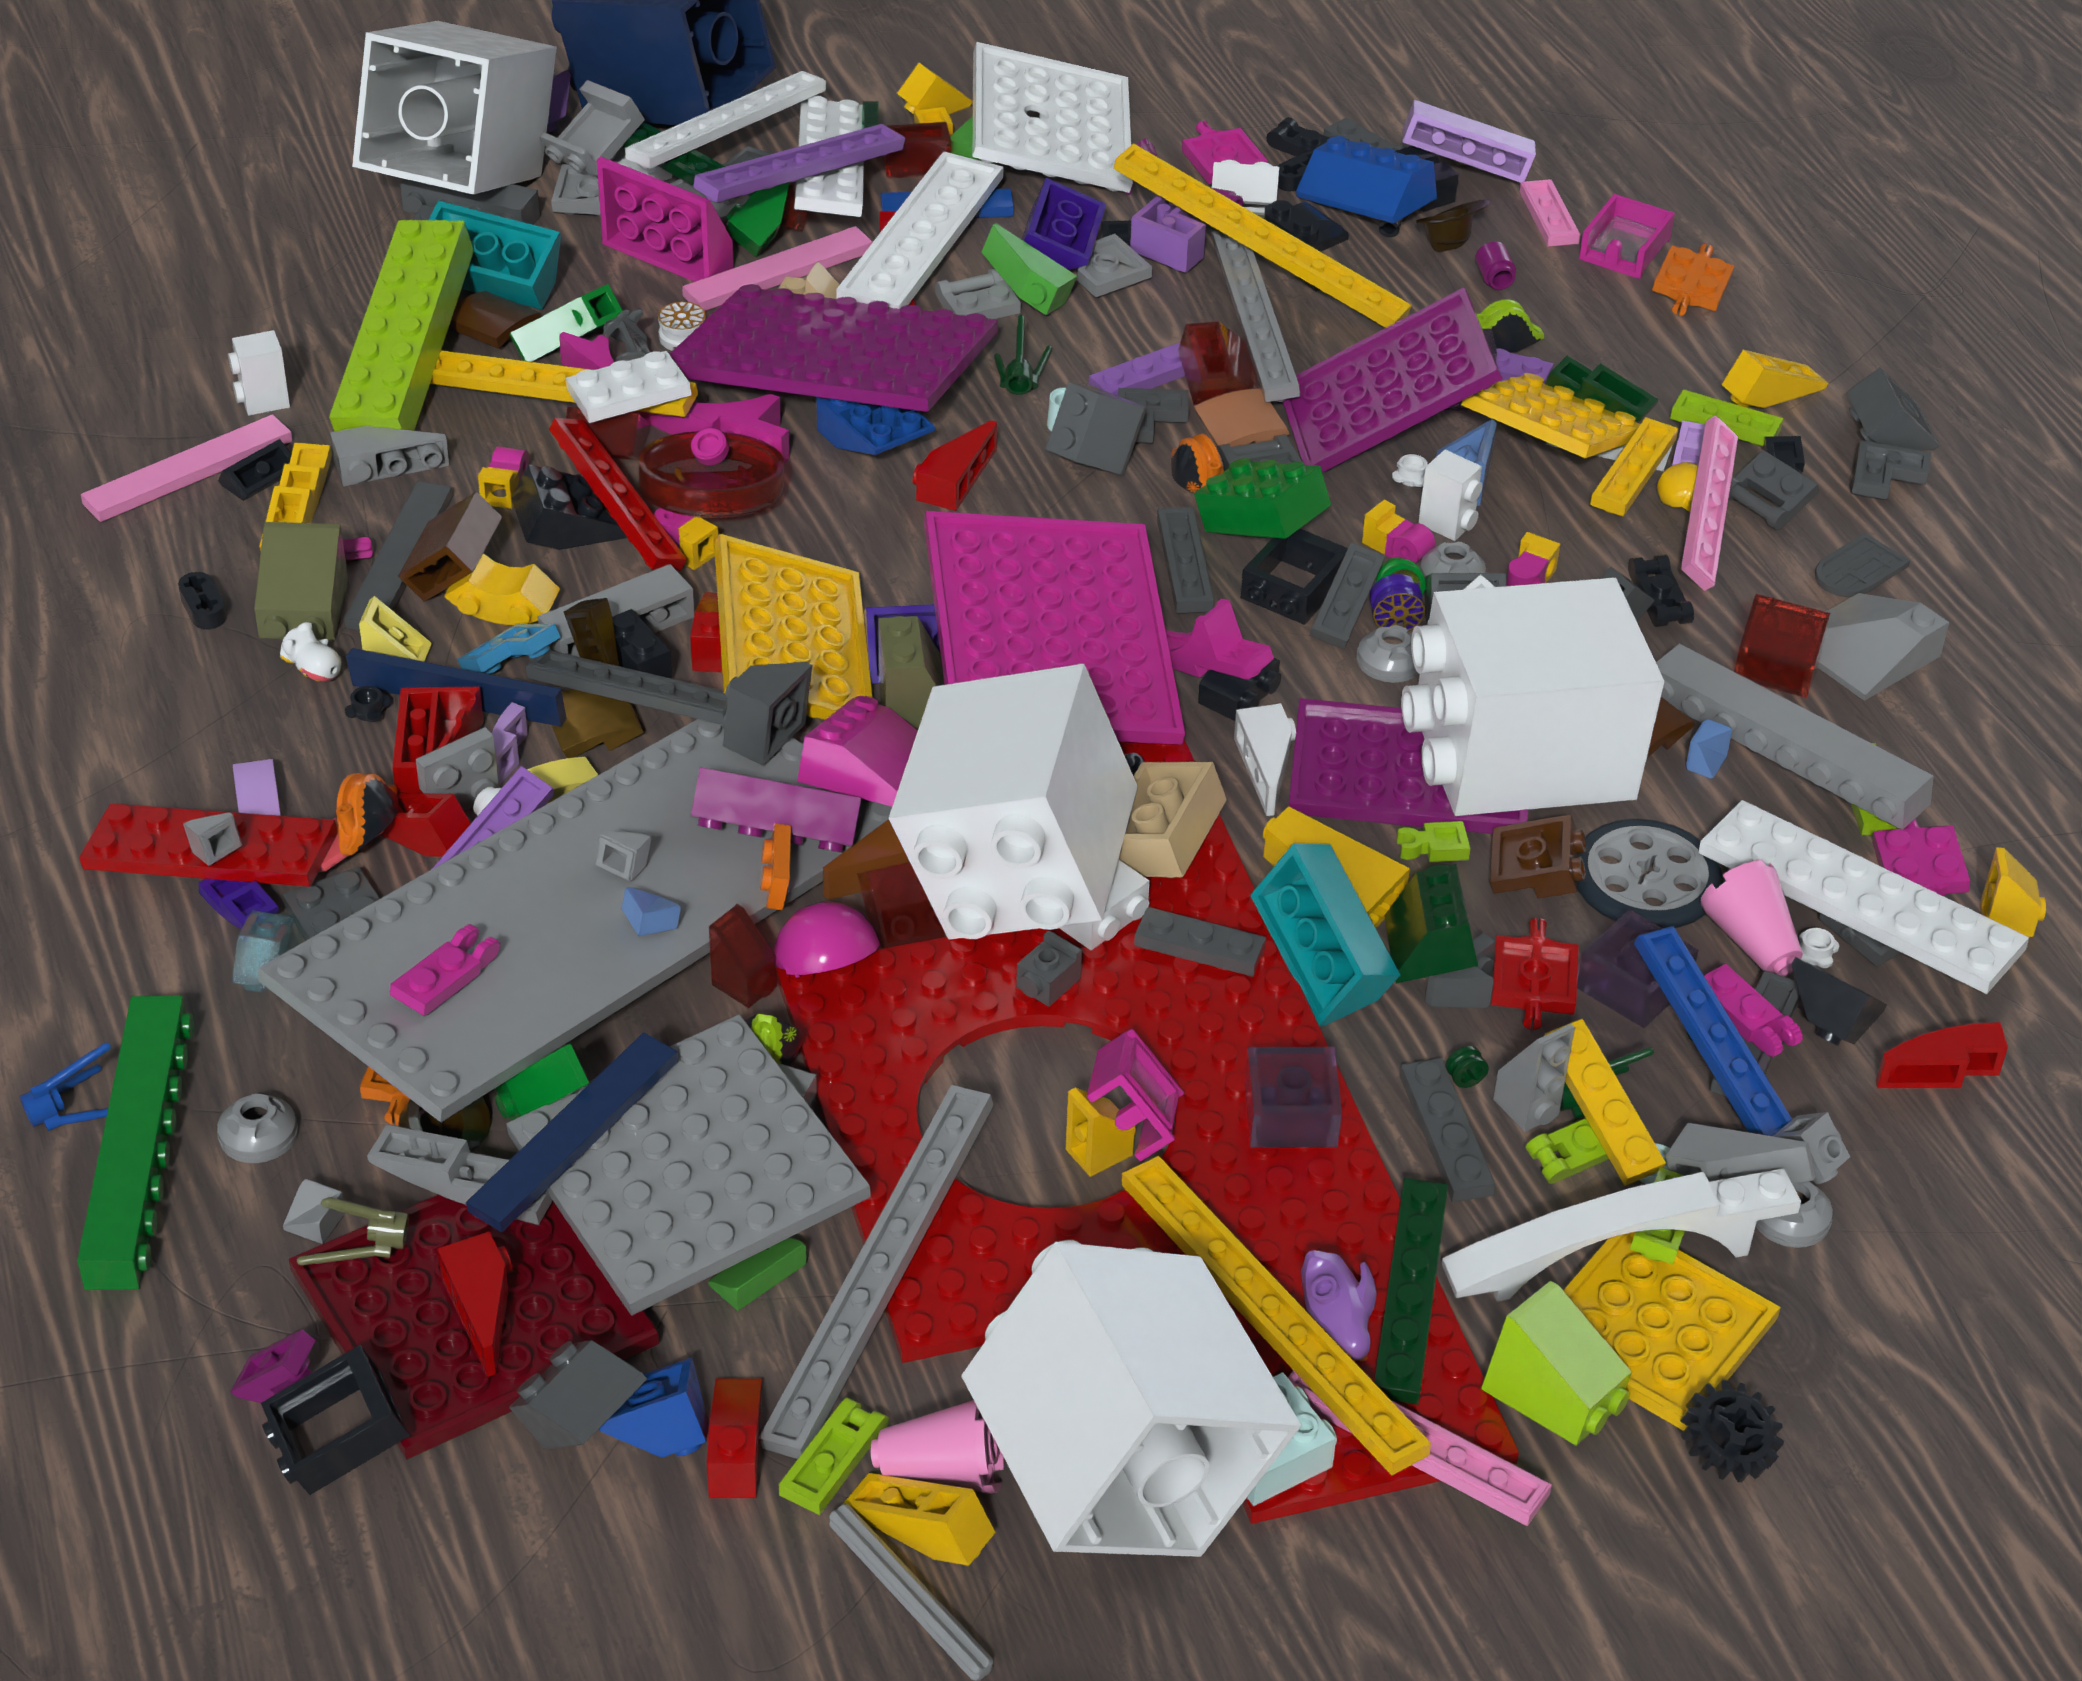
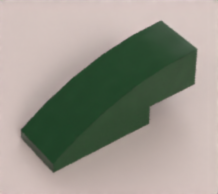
M1568 355L1550 372L1546 381V385L1553 388L1554 386H1563L1575 392L1574 396L1584 401L1586 398L1600 401L1605 404L1604 409L1613 413L1621 411L1631 414L1636 418L1635 421H1641L1659 400L1601 363L1592 371Z

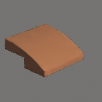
M1246 389L1226 393L1194 406L1197 416L1216 446L1230 444L1233 447L1251 442L1257 443L1273 440L1274 436L1290 434L1271 402H1265L1261 389Z

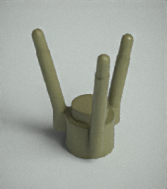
M332 1197L324 1198L321 1201L323 1207L369 1219L367 1240L375 1241L376 1245L300 1256L297 1258V1264H320L372 1256L391 1258L392 1248L404 1249L409 1213L378 1210Z

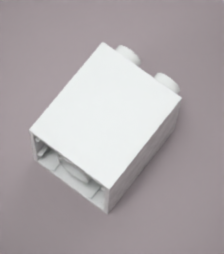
M441 21L366 32L352 167L469 194H478L541 177L545 145L541 141L540 136L544 132L547 133L557 47Z
M1604 578L1434 592L1429 624L1415 626L1412 632V659L1414 667L1420 676L1418 685H1410L1403 688L1401 709L1406 730L1409 733L1422 732L1424 736L1422 768L1425 780L1429 786L1443 785L1454 815L1463 816L1637 800L1664 679L1617 579Z
M1085 664L932 687L888 819L948 940L958 938L978 939L990 934L1038 928L1051 930L1064 925L1102 921L1138 786Z
M1074 1240L1055 1242L1045 1248L1035 1258L1032 1264L1031 1277L1008 1310L998 1315L988 1325L985 1332L986 1341L961 1375L1053 1552L1201 1557L1302 1426L1202 1258L1199 1256L1153 1252L1148 1248L1122 1249L1084 1245Z

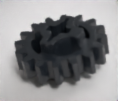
M1722 1380L1716 1388L1710 1383L1706 1384L1686 1404L1688 1409L1681 1416L1680 1421L1688 1427L1681 1434V1438L1693 1441L1694 1446L1688 1453L1690 1456L1701 1454L1705 1459L1702 1463L1703 1470L1706 1471L1713 1465L1718 1468L1719 1479L1724 1480L1730 1472H1733L1737 1482H1743L1749 1474L1754 1479L1758 1478L1765 1469H1769L1779 1457L1777 1451L1783 1446L1784 1440L1776 1435L1783 1428L1781 1422L1771 1421L1769 1417L1775 1411L1774 1406L1763 1408L1759 1404L1762 1397L1760 1392H1756L1750 1397L1746 1395L1745 1384L1740 1383L1735 1390H1731L1728 1382Z

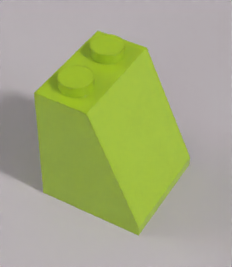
M1550 1280L1506 1316L1481 1389L1577 1446L1590 1433L1597 1435L1611 1414L1618 1416L1623 1411L1630 1397V1392L1626 1390L1632 1371L1561 1287Z

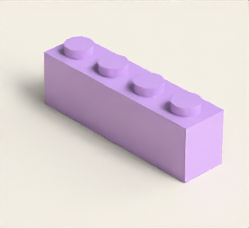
M1417 100L1413 101L1403 126V143L1520 183L1525 182L1536 155L1535 141Z

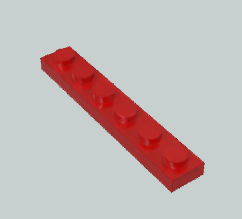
M554 418L549 431L559 443L560 448L566 452L574 463L577 471L588 482L593 493L599 497L607 508L610 516L621 527L627 539L643 557L645 564L651 570L671 564L676 571H681L687 560L585 421Z

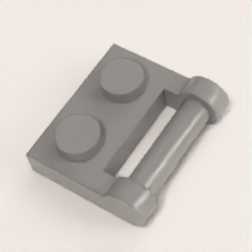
M995 268L988 270L987 274L953 282L942 280L935 283V292L938 300L944 309L951 310L953 314L967 316L978 313L985 315L988 319H997L1020 313V300Z

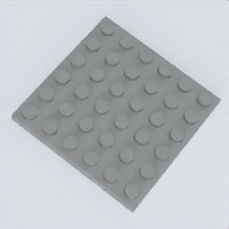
M739 1014L670 1046L677 1051L678 1062L546 1189L631 1316L871 1197L870 1185ZM582 1090L506 1123L508 1135L517 1149L520 1151Z

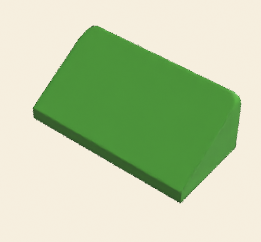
M787 1238L769 1247L768 1250H763L723 1270L710 1279L708 1285L736 1311H739L806 1265V1245L799 1240Z

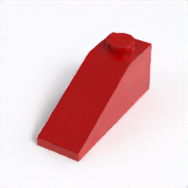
M990 420L930 451L923 463L916 466L913 473L912 482L916 485V501L957 511L997 451V422Z
M705 592L694 613L690 635L692 671L722 673L717 593Z
M398 793L397 816L380 835L423 856L443 857L471 823L454 794Z
M490 1231L437 1249L441 1279L487 1377L495 1375L497 1371L509 1293L506 1274L512 1272L511 1260L505 1246L497 1248Z
M715 1379L707 1449L709 1498L757 1497L762 1379Z

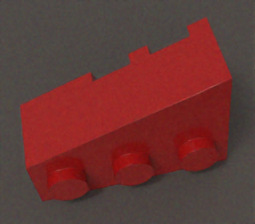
M480 687L401 688L392 766L394 784L398 788V793H423L419 789L417 758L480 729L484 722Z

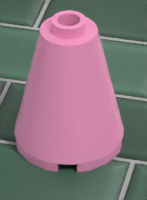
M1756 860L1729 870L1723 874L1726 882L1717 889L1711 884L1701 897L1703 910L1763 971L1765 970L1783 977L1793 973L1792 962L1795 957L1801 959L1803 953L1776 869L1771 863H1769V866H1766L1763 860Z
M974 1400L881 1429L878 1439H873L871 1442L872 1464L874 1468H880L882 1475L973 1489L974 1492L987 1494L998 1493L1002 1487V1482H994V1473L996 1470H1004V1457Z

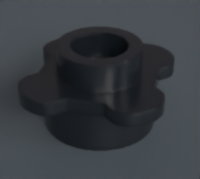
M359 687L351 693V705L345 707V714L349 718L358 717L362 721H379L382 718L381 712L383 709L390 705V698L387 695H382L381 691L376 687Z

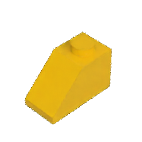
M921 63L917 64L897 92L900 97L907 101L904 107L912 114H914V110L945 107L948 114H952L970 107L973 103L962 92Z
M1996 847L1979 905L1981 915L2027 937H2033L2038 921H2043L2045 918V897L2039 896L2037 880L2005 848Z
M1075 1087L1068 1091L1065 1150L1091 1177L1133 1156L1136 1128L1133 1126L1128 1130L1118 1129L1115 1125V1119L1119 1109L1110 1099L1100 1097L1091 1103L1087 1098V1091Z

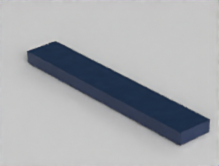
M352 648L346 655L352 684L356 687L373 686L381 692L400 695L401 688L480 687L483 712L502 715L504 710L513 702L525 707L526 720L561 727L567 719L561 688Z
M643 1032L466 1201L468 1212L498 1231L503 1232L678 1062L677 1051Z

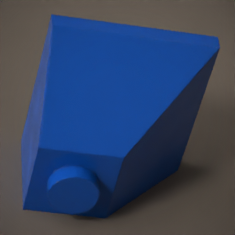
M692 1358L643 1374L647 1380L599 1428L602 1433L661 1458L674 1453L676 1456H685L697 1451L703 1443L707 1442L709 1423Z

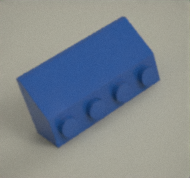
M1335 136L1329 138L1325 144L1314 149L1296 190V196L1395 223L1437 199L1434 162L1421 159L1418 155H1405L1395 152L1394 149H1381L1373 147L1367 142L1357 143L1346 140L1343 136Z

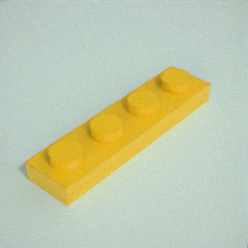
M1645 417L1592 493L1590 505L1605 510L1608 513L1624 517L1676 441L1678 428Z
M1583 1018L1570 1023L1575 1027L1565 1082L1624 1186L1657 1173L1659 1167L1664 1168L1666 1162ZM1559 1027V1028H1557V1029H1554V1030H1552V1031H1549V1032L1545 1033L1544 1036H1546V1035H1548V1034H1550V1033H1552V1032H1554V1031H1556V1030H1558V1029H1560V1028H1562V1027Z

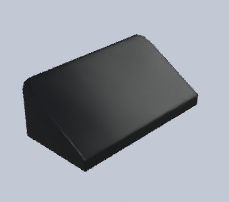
M278 439L224 469L218 482L222 487L244 501L280 481L284 464L290 463L292 453L281 439Z

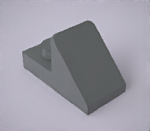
M1484 933L1473 940L1478 962L1477 967L1428 977L1425 1003L1431 1007L1488 1008L1491 1003L1494 980L1489 974L1494 967L1493 955L1496 941Z

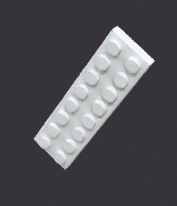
M813 96L801 101L798 147L864 129L865 105H859L858 102L847 99L840 102L827 101L822 96ZM864 162L853 163L843 166L841 169H832L819 175L797 179L794 209L861 217Z
M943 151L836 289L837 298L853 297L856 299V302L866 304L873 301H884L888 303V307L897 309L908 305L1003 179L1004 167Z
M1743 800L1700 841V854L1730 869L1756 860H1763L1766 866H1769V863H1771L1777 871L1785 896L1985 994H1988L2027 948L2029 937Z

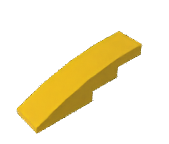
M294 442L290 463L284 464L279 486H274L266 522H312L332 457L330 445ZM261 538V542H260V546H259V547H260V550H261V546H262V538Z

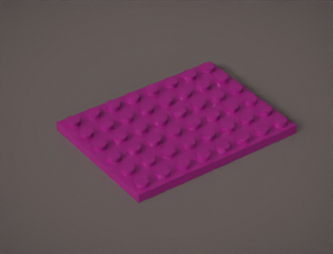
M748 284L741 286L669 355L687 379L928 412L998 333V320L988 319L985 315L978 313L967 316L957 315L947 309L935 311L921 310L916 305H906L897 309L888 307V303L884 301H873L866 304L856 302V299L853 297L834 299L824 297L821 293H807L804 295L792 293L790 289L785 288L765 290L761 289L758 285Z

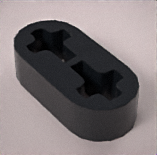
M1313 151L1302 153L1277 166L1279 167V189L1283 191L1297 190Z
M191 572L181 577L178 582L181 602L193 624L200 629L206 630L215 629L224 624L227 619L224 600L212 578L203 572Z

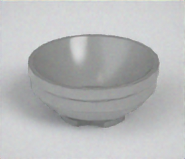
M1459 541L1455 543L1444 542L1432 548L1422 557L1419 567L1424 577L1431 573H1486L1483 559L1469 545ZM1447 556L1461 557L1462 559L1454 560Z
M1399 625L1379 627L1369 632L1361 639L1357 648L1356 660L1358 666L1366 675L1383 682H1404L1415 678L1419 673L1416 671L1412 659V633ZM1386 639L1398 640V641H1401L1402 643H1400V644H1389V643L1385 642L1384 640H1386Z
M257 1093L240 1098L229 1105L219 1117L217 1124L218 1142L223 1152L232 1159L244 1163H262L278 1158L293 1146L299 1132L295 1113L286 1101L271 1095ZM254 1107H261L267 1110L263 1117L255 1120H249L242 1116L246 1110Z
M1811 1182L1793 1183L1795 1190L1803 1193L1808 1198V1202L1801 1204L1799 1212L1796 1214L1758 1220L1756 1228L1766 1238L1783 1246L1793 1248L1812 1246L1822 1241L1829 1233L1832 1225V1205L1826 1194Z

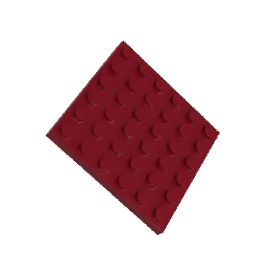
M436 1195L399 1211L409 1213L407 1237L404 1249L392 1248L391 1258L372 1256L320 1264H297V1258L300 1256L375 1246V1241L367 1240L368 1225L289 1258L292 1274L341 1354L343 1355L361 1344L380 1368L410 1434L408 1438L397 1443L406 1460L512 1412L509 1407L520 1397L517 1392L519 1387L534 1374L540 1373L542 1375L552 1365V1362L549 1360L551 1355L569 1341L578 1343L593 1340L622 1360H626L659 1344L658 1332L642 1310L632 1316L630 1315L553 1200L539 1225L515 1219L503 1232H500L469 1213L467 1205L441 1195ZM490 1231L497 1248L505 1246L512 1264V1272L506 1274L509 1293L497 1371L495 1375L489 1377L485 1374L441 1279L437 1249Z

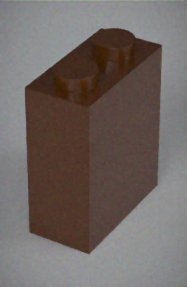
M477 491L428 521L398 577L424 602L474 571L502 516Z

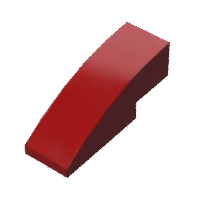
M2001 1022L1973 1023L1948 1027L1922 1034L1883 1053L1876 1079L1877 1088H1961L1965 1076H1999L2008 1049Z

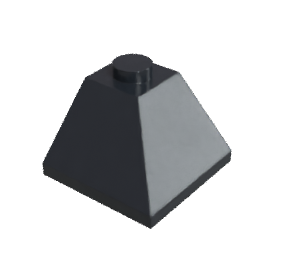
M1797 957L1792 962V968L1807 1020L1819 1027L1816 1035L1837 1046H1839L1841 1040L1855 1044L1884 1012L1887 1006L1884 1002Z

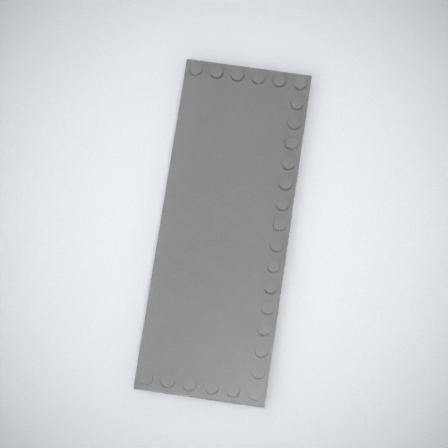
M696 719L258 968V981L430 1115L442 1122L525 1070L526 1067L544 1058L776 911V909L766 908L767 891L760 890L763 866H768V864L761 863L762 845L764 839H771L773 832L763 830L762 838L738 834L739 826L723 823L722 830L697 826L699 818L691 817V810L700 767L828 792L834 791L797 782L803 744L793 737L762 766L723 747L724 729L721 724ZM861 799L853 845L887 821L892 806ZM603 830L651 836L646 867L632 882L595 865L600 834ZM803 838L802 845L790 843V880L784 905L823 881V867L850 847L843 845L842 853L818 849L819 841ZM625 888H635L677 903L681 909L677 929L638 937L621 909ZM467 924L478 928L480 933L477 942L471 949H468V954L472 955L476 946L488 937H493L500 942L501 947L499 948L498 955L480 971V975L426 1016L421 1015L390 996V985L392 982L447 941L451 942L456 932L467 926Z

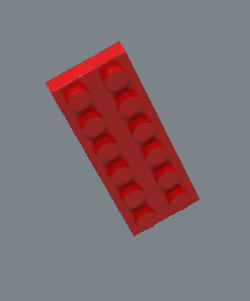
M109 804L80 854L79 860L84 870L208 878L240 882L256 881L257 883L311 887L338 831L335 820L230 812L234 816L243 845L208 866L192 853L183 824L190 820L228 812Z

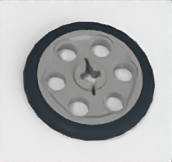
M1628 819L1602 825L1585 837L1586 853L1579 854V857L1581 856L1583 859L1586 879L1578 881L1577 890L1581 896L1603 916L1620 924L1635 928L1660 930L1671 926L1678 928L1694 923L1706 915L1701 906V897L1705 890L1711 884L1714 885L1715 889L1723 884V873L1719 863L1699 853L1700 839L1675 825L1656 820ZM1643 842L1650 846V848L1641 850L1633 847L1631 844ZM1678 855L1687 859V862L1676 863L1668 857ZM1603 856H1611L1616 858L1619 862L1616 864H1608L1603 862L1600 858ZM1652 863H1654L1653 870L1649 874L1645 875L1642 884H1640L1642 875L1646 871H1649ZM1685 883L1691 885L1695 890L1682 891L1675 885ZM1609 884L1621 885L1625 888V891L1614 892L1606 886ZM1656 898L1662 901L1663 904L1652 906L1647 904L1644 899Z

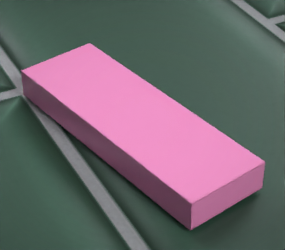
M1548 179L1521 182L1519 192L1547 247L1579 244L1580 233L1553 181Z

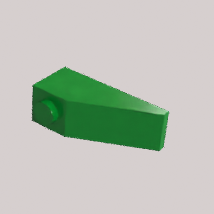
M570 1043L526 1067L525 1070L496 1087L498 1094L495 1095V1101L501 1115L505 1119L509 1118L512 1121L546 1104H553L579 1092L589 1084V1081Z

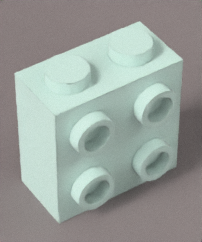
M1280 1373L1273 1378L1302 1426L1247 1496V1499L1253 1506L1333 1467L1335 1445L1337 1444V1437L1333 1427L1327 1420L1320 1419L1311 1408L1305 1392L1300 1387H1295L1284 1373Z

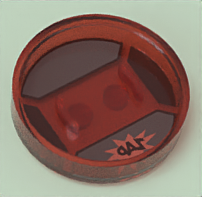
M699 431L677 433L659 438L644 447L639 455L638 487L640 493L653 505L673 513L701 518L744 516L771 507L780 500L784 492L785 462L782 454L770 444L750 436L722 432L729 444V452L723 461L711 466L699 463L691 450L692 439Z

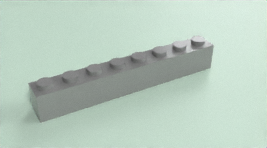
M1680 643L1656 662L1664 679L1661 697L1682 713L1701 723L1709 719L1732 728L1731 739L1810 780L1817 786H1821L1840 796L1847 802L1870 812L1881 820L1903 830L1931 805L1934 776Z

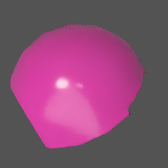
M823 901L798 909L785 922L779 931L774 945L775 965L786 970L787 975H795V978L800 977L799 975L826 972L860 961L874 953L880 946L873 926L860 912L844 903Z

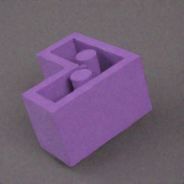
M1157 195L1132 216L1130 247L1147 259L1155 260L1172 267L1174 270L1187 273L1204 258L1206 224L1194 220L1192 214Z

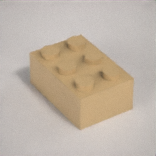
M1142 762L1134 774L1138 787L1123 838L1119 860L1144 877H1183L1227 801L1213 762Z

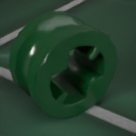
M1466 1046L1456 1050L1449 1056L1445 1064L1448 1074L1452 1076L1455 1085L1460 1088H1468L1478 1084L1486 1077L1489 1071L1488 1063L1482 1058L1479 1049L1474 1046Z

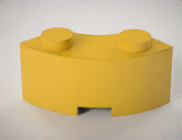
M483 553L474 571L449 586L444 597L457 606L462 613L488 622L503 625L529 624L538 621V616L550 611L560 588L535 564L525 567H508L493 561Z

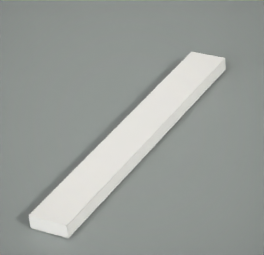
M800 71L625 148L626 159L651 169L826 91V80Z

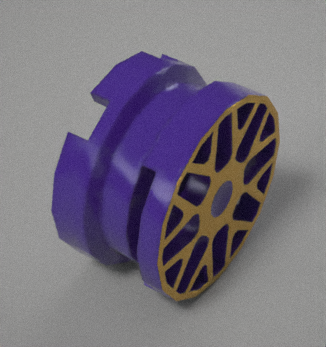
M1392 574L1377 581L1370 590L1372 614L1378 627H1391L1403 622V627L1409 631L1419 625L1424 618L1425 605L1422 599V591L1419 583H1415L1412 577L1404 574Z

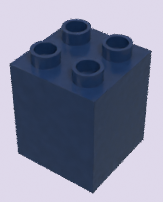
M552 0V23L555 30L562 36L569 61L570 85L578 93L582 109L588 102L579 89L589 80L631 97L645 119L643 122L679 125L747 95L776 68L760 0Z

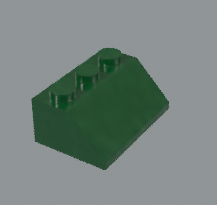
M1437 864L1430 866L1425 871L1416 872L1384 916L1391 958L1400 973V976L1395 981L1396 984L1478 966L1457 864L1448 866Z

